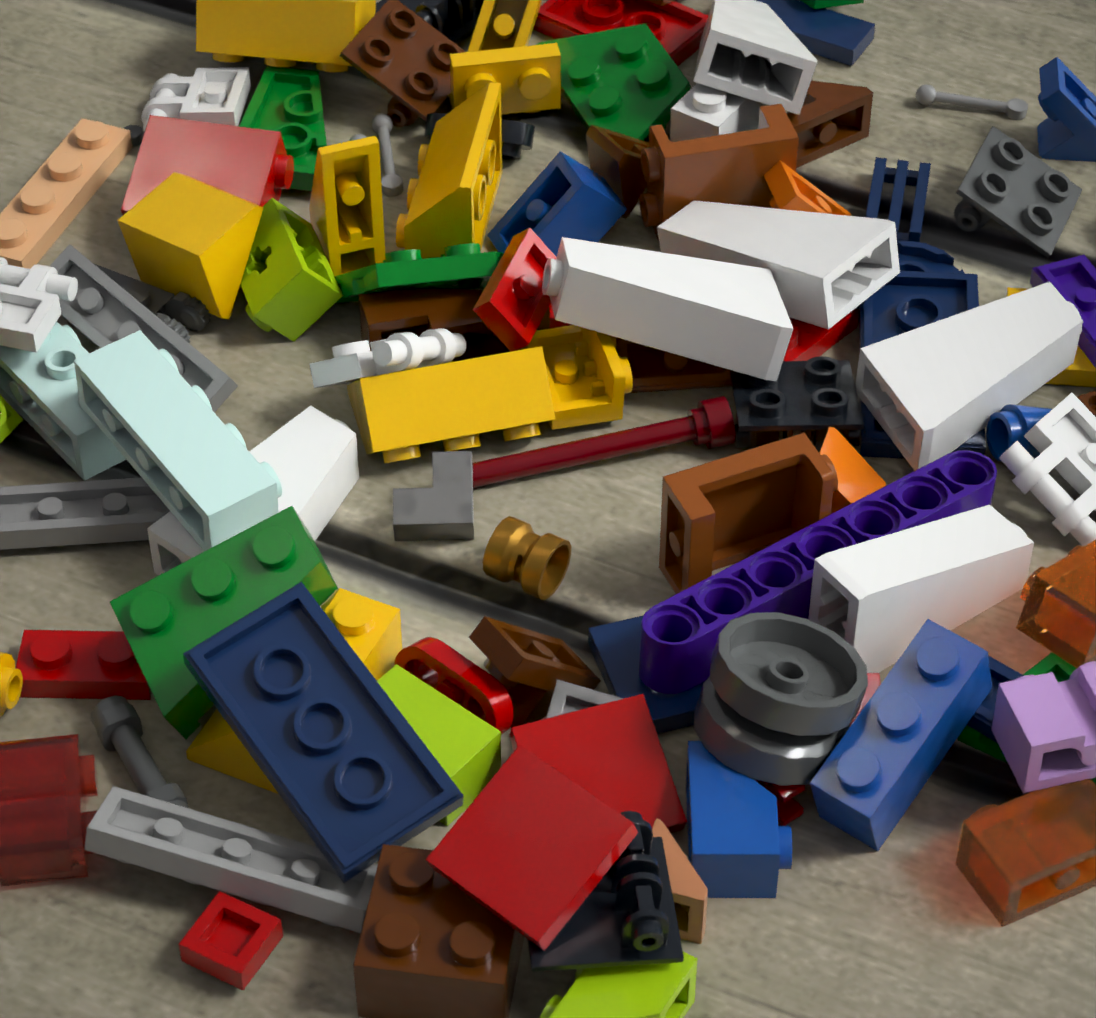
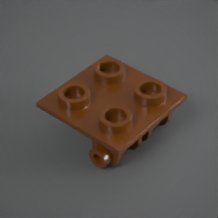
M388 0L339 56L392 96L387 105V115L391 118L393 126L401 128L411 126L418 117L426 121L427 114L435 113L450 95V54L465 53V51L399 0Z

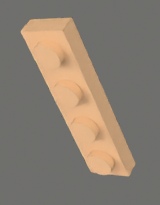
M84 118L76 124L0 213V257L5 258L8 265L31 269L41 260L133 148L130 130Z

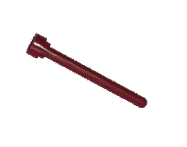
M724 396L699 401L697 408L688 410L687 417L472 463L473 488L692 440L696 446L706 444L708 449L731 445L735 443V425L731 408Z

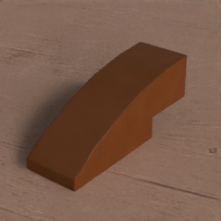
M423 288L390 290L358 295L362 341H369L370 351V342L387 339L394 333L412 332L419 337L426 330L442 328L451 333H459L466 340L464 354L455 357L451 362L511 352L473 311L483 292L482 290ZM549 307L537 330L550 329Z

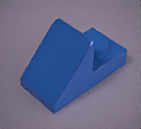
M1056 57L1039 68L1041 93L1038 94V100L1041 108L1048 116L1037 127L1039 155L1044 159L1096 162V96Z

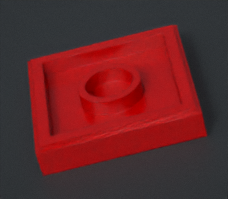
M644 694L511 727L509 738L513 751L519 745L523 746L617 812H638L642 815L643 820L647 821L652 828L655 820L660 819L670 833L685 828L687 819Z
M519 745L426 858V861L433 870L545 951L635 838L638 831L632 821Z

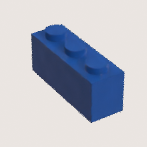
M927 619L810 782L819 817L878 852L991 691L992 682L988 651Z

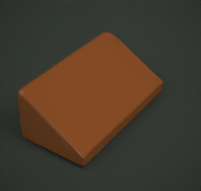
M616 337V351L619 358L626 357L630 363L633 378L631 393L732 386L729 369Z

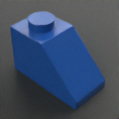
M559 151L487 236L498 252L504 253L513 236L530 227L557 257L562 237L598 243L625 213L627 208L603 176Z
M688 741L685 784L688 860L707 887L708 898H776L779 869H791L792 830L791 826H778L776 796L755 780L725 766L704 748L701 741Z

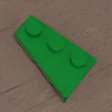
M267 65L239 126L281 132L287 155L292 156L294 159V175L290 189L312 191L317 150L320 147L327 146L319 71Z

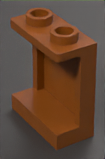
M782 104L760 107L758 129L672 142L668 139L662 124L649 127V147L642 148L641 166L648 187L647 193L640 194L639 203L643 224L645 227H653L658 241L657 227L694 200L771 208L769 201L773 198V195L763 175L779 160L795 172L797 165L799 137Z
M801 433L663 476L659 568L675 594L711 577L713 570L738 563L831 515L833 492L838 488V477L831 459L825 454L820 455L807 435Z

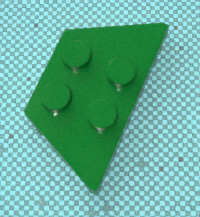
M646 23L536 44H558L561 54V93L587 131L592 124L649 142V127L662 124L665 131L667 123L671 120V108L691 89L687 78Z
M478 243L445 247V254L435 258L422 259L421 250L419 249L388 252L385 254L386 260H383V263H376L335 276L343 295L335 304L359 302V294L390 290L423 288L484 289L504 253L496 251L481 253L480 244Z

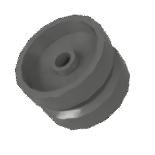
M779 612L750 613L730 620L718 635L710 661V676L703 683L695 708L694 729L706 750L725 766L751 779L782 786L810 784L848 731L850 722L859 711L868 685L867 666L852 645L834 631L811 620Z

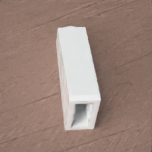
M713 0L701 37L693 82L766 105L782 104L785 111L800 115L817 65V59L768 4L756 0Z
M694 200L657 227L660 250L663 253L770 269L788 316L828 330L900 273L895 222L886 219Z
M565 237L561 238L556 259L549 258L545 264L542 292L544 295L550 296L555 320L770 381H777L793 332V326L770 269Z
M1047 282L860 348L855 384L856 392L914 471L954 451L969 438L987 427L990 416L993 413L1000 412L1005 405H1017L1073 364L1079 336L1082 332L1083 320L1075 305L1066 301L1053 284Z
M311 405L249 451L259 463L267 462L279 478L282 487V496L278 498L279 512L293 506L310 532L314 542L359 479L356 433L344 422L332 419ZM171 511L147 528L154 573L158 576L204 552Z
M986 505L825 553L814 561L808 620L834 631L852 645L867 666V673H879L898 661L927 619L951 631L1025 588L1034 542L1027 537L1018 525L1008 521L991 505Z

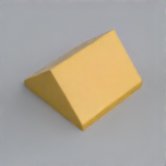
M174 172L117 220L142 282L171 292L174 295L180 291L187 293L192 298L196 297V299L201 300L206 305L205 307L209 310V313L219 318L230 320L264 207L184 174Z

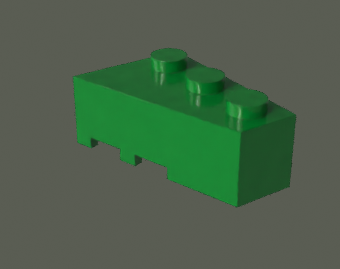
M293 506L274 514L109 601L163 717L185 740L201 725L198 720L214 704L185 666L183 653L300 582L304 584L320 606L338 589L310 532Z

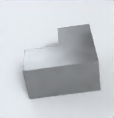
M472 451L432 452L433 488H393L395 541L473 540Z

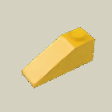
M376 135L320 147L317 150L309 205L310 221L334 276L376 263H383V260H386L380 150Z

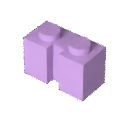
M1096 661L1079 666L1073 671L1069 680L1057 682L1053 672L1041 675H1025L1012 681L999 683L991 730L1023 793L1096 777Z

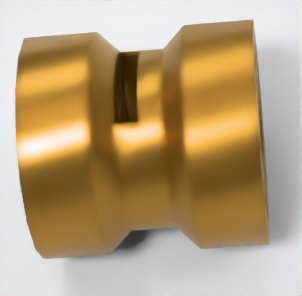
M508 516L499 523L488 541L483 557V571L485 575L500 582L507 583L512 580L519 582L525 593L538 599L546 600L554 594L564 579L571 558V544L568 540L551 533L540 536L533 532L529 523Z

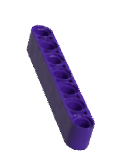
M962 450L949 453L651 607L645 612L641 623L638 668L640 679L650 689L664 694H676L689 690L704 682L710 676V661L718 635L730 620L750 613L772 612L808 619L814 561L816 558L831 551L979 507L992 505L997 477L995 463L989 457L974 451Z

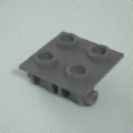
M992 126L956 191L962 199L954 210V217L957 226L966 232L982 228L992 218L1049 258L1082 189L1071 182L1065 174L1054 170L1026 150L1020 142L1008 137Z

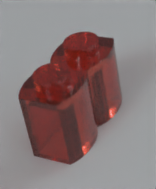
M78 734L0 742L1 887L88 877V854L97 853L84 850L86 832L97 810L86 811L85 797L98 796V778L95 755H82Z

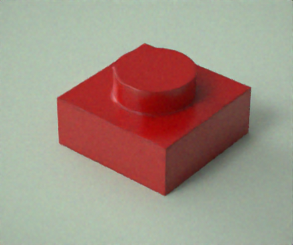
M219 891L178 944L181 961L244 991L283 938L281 919Z

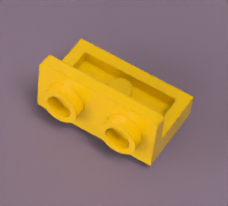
M557 43L450 54L451 93L449 99L452 110L489 82L501 83V115L513 113L531 114L541 110L561 108V54Z
M575 325L536 330L530 344L523 347L522 350L540 346L543 348L556 418L549 421L551 429L556 430L623 419L624 394L632 392L633 378L628 359L626 357L619 358L617 354L616 337Z

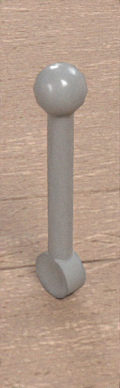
M928 84L920 86L916 91V99L922 105L940 102L1005 113L1007 117L1013 120L1024 119L1028 110V104L1022 99L1014 98L1008 102L945 93L936 91L933 86Z
M379 114L373 118L372 128L379 135L385 176L381 179L382 193L386 196H397L403 191V179L395 172L389 135L393 122L388 115Z

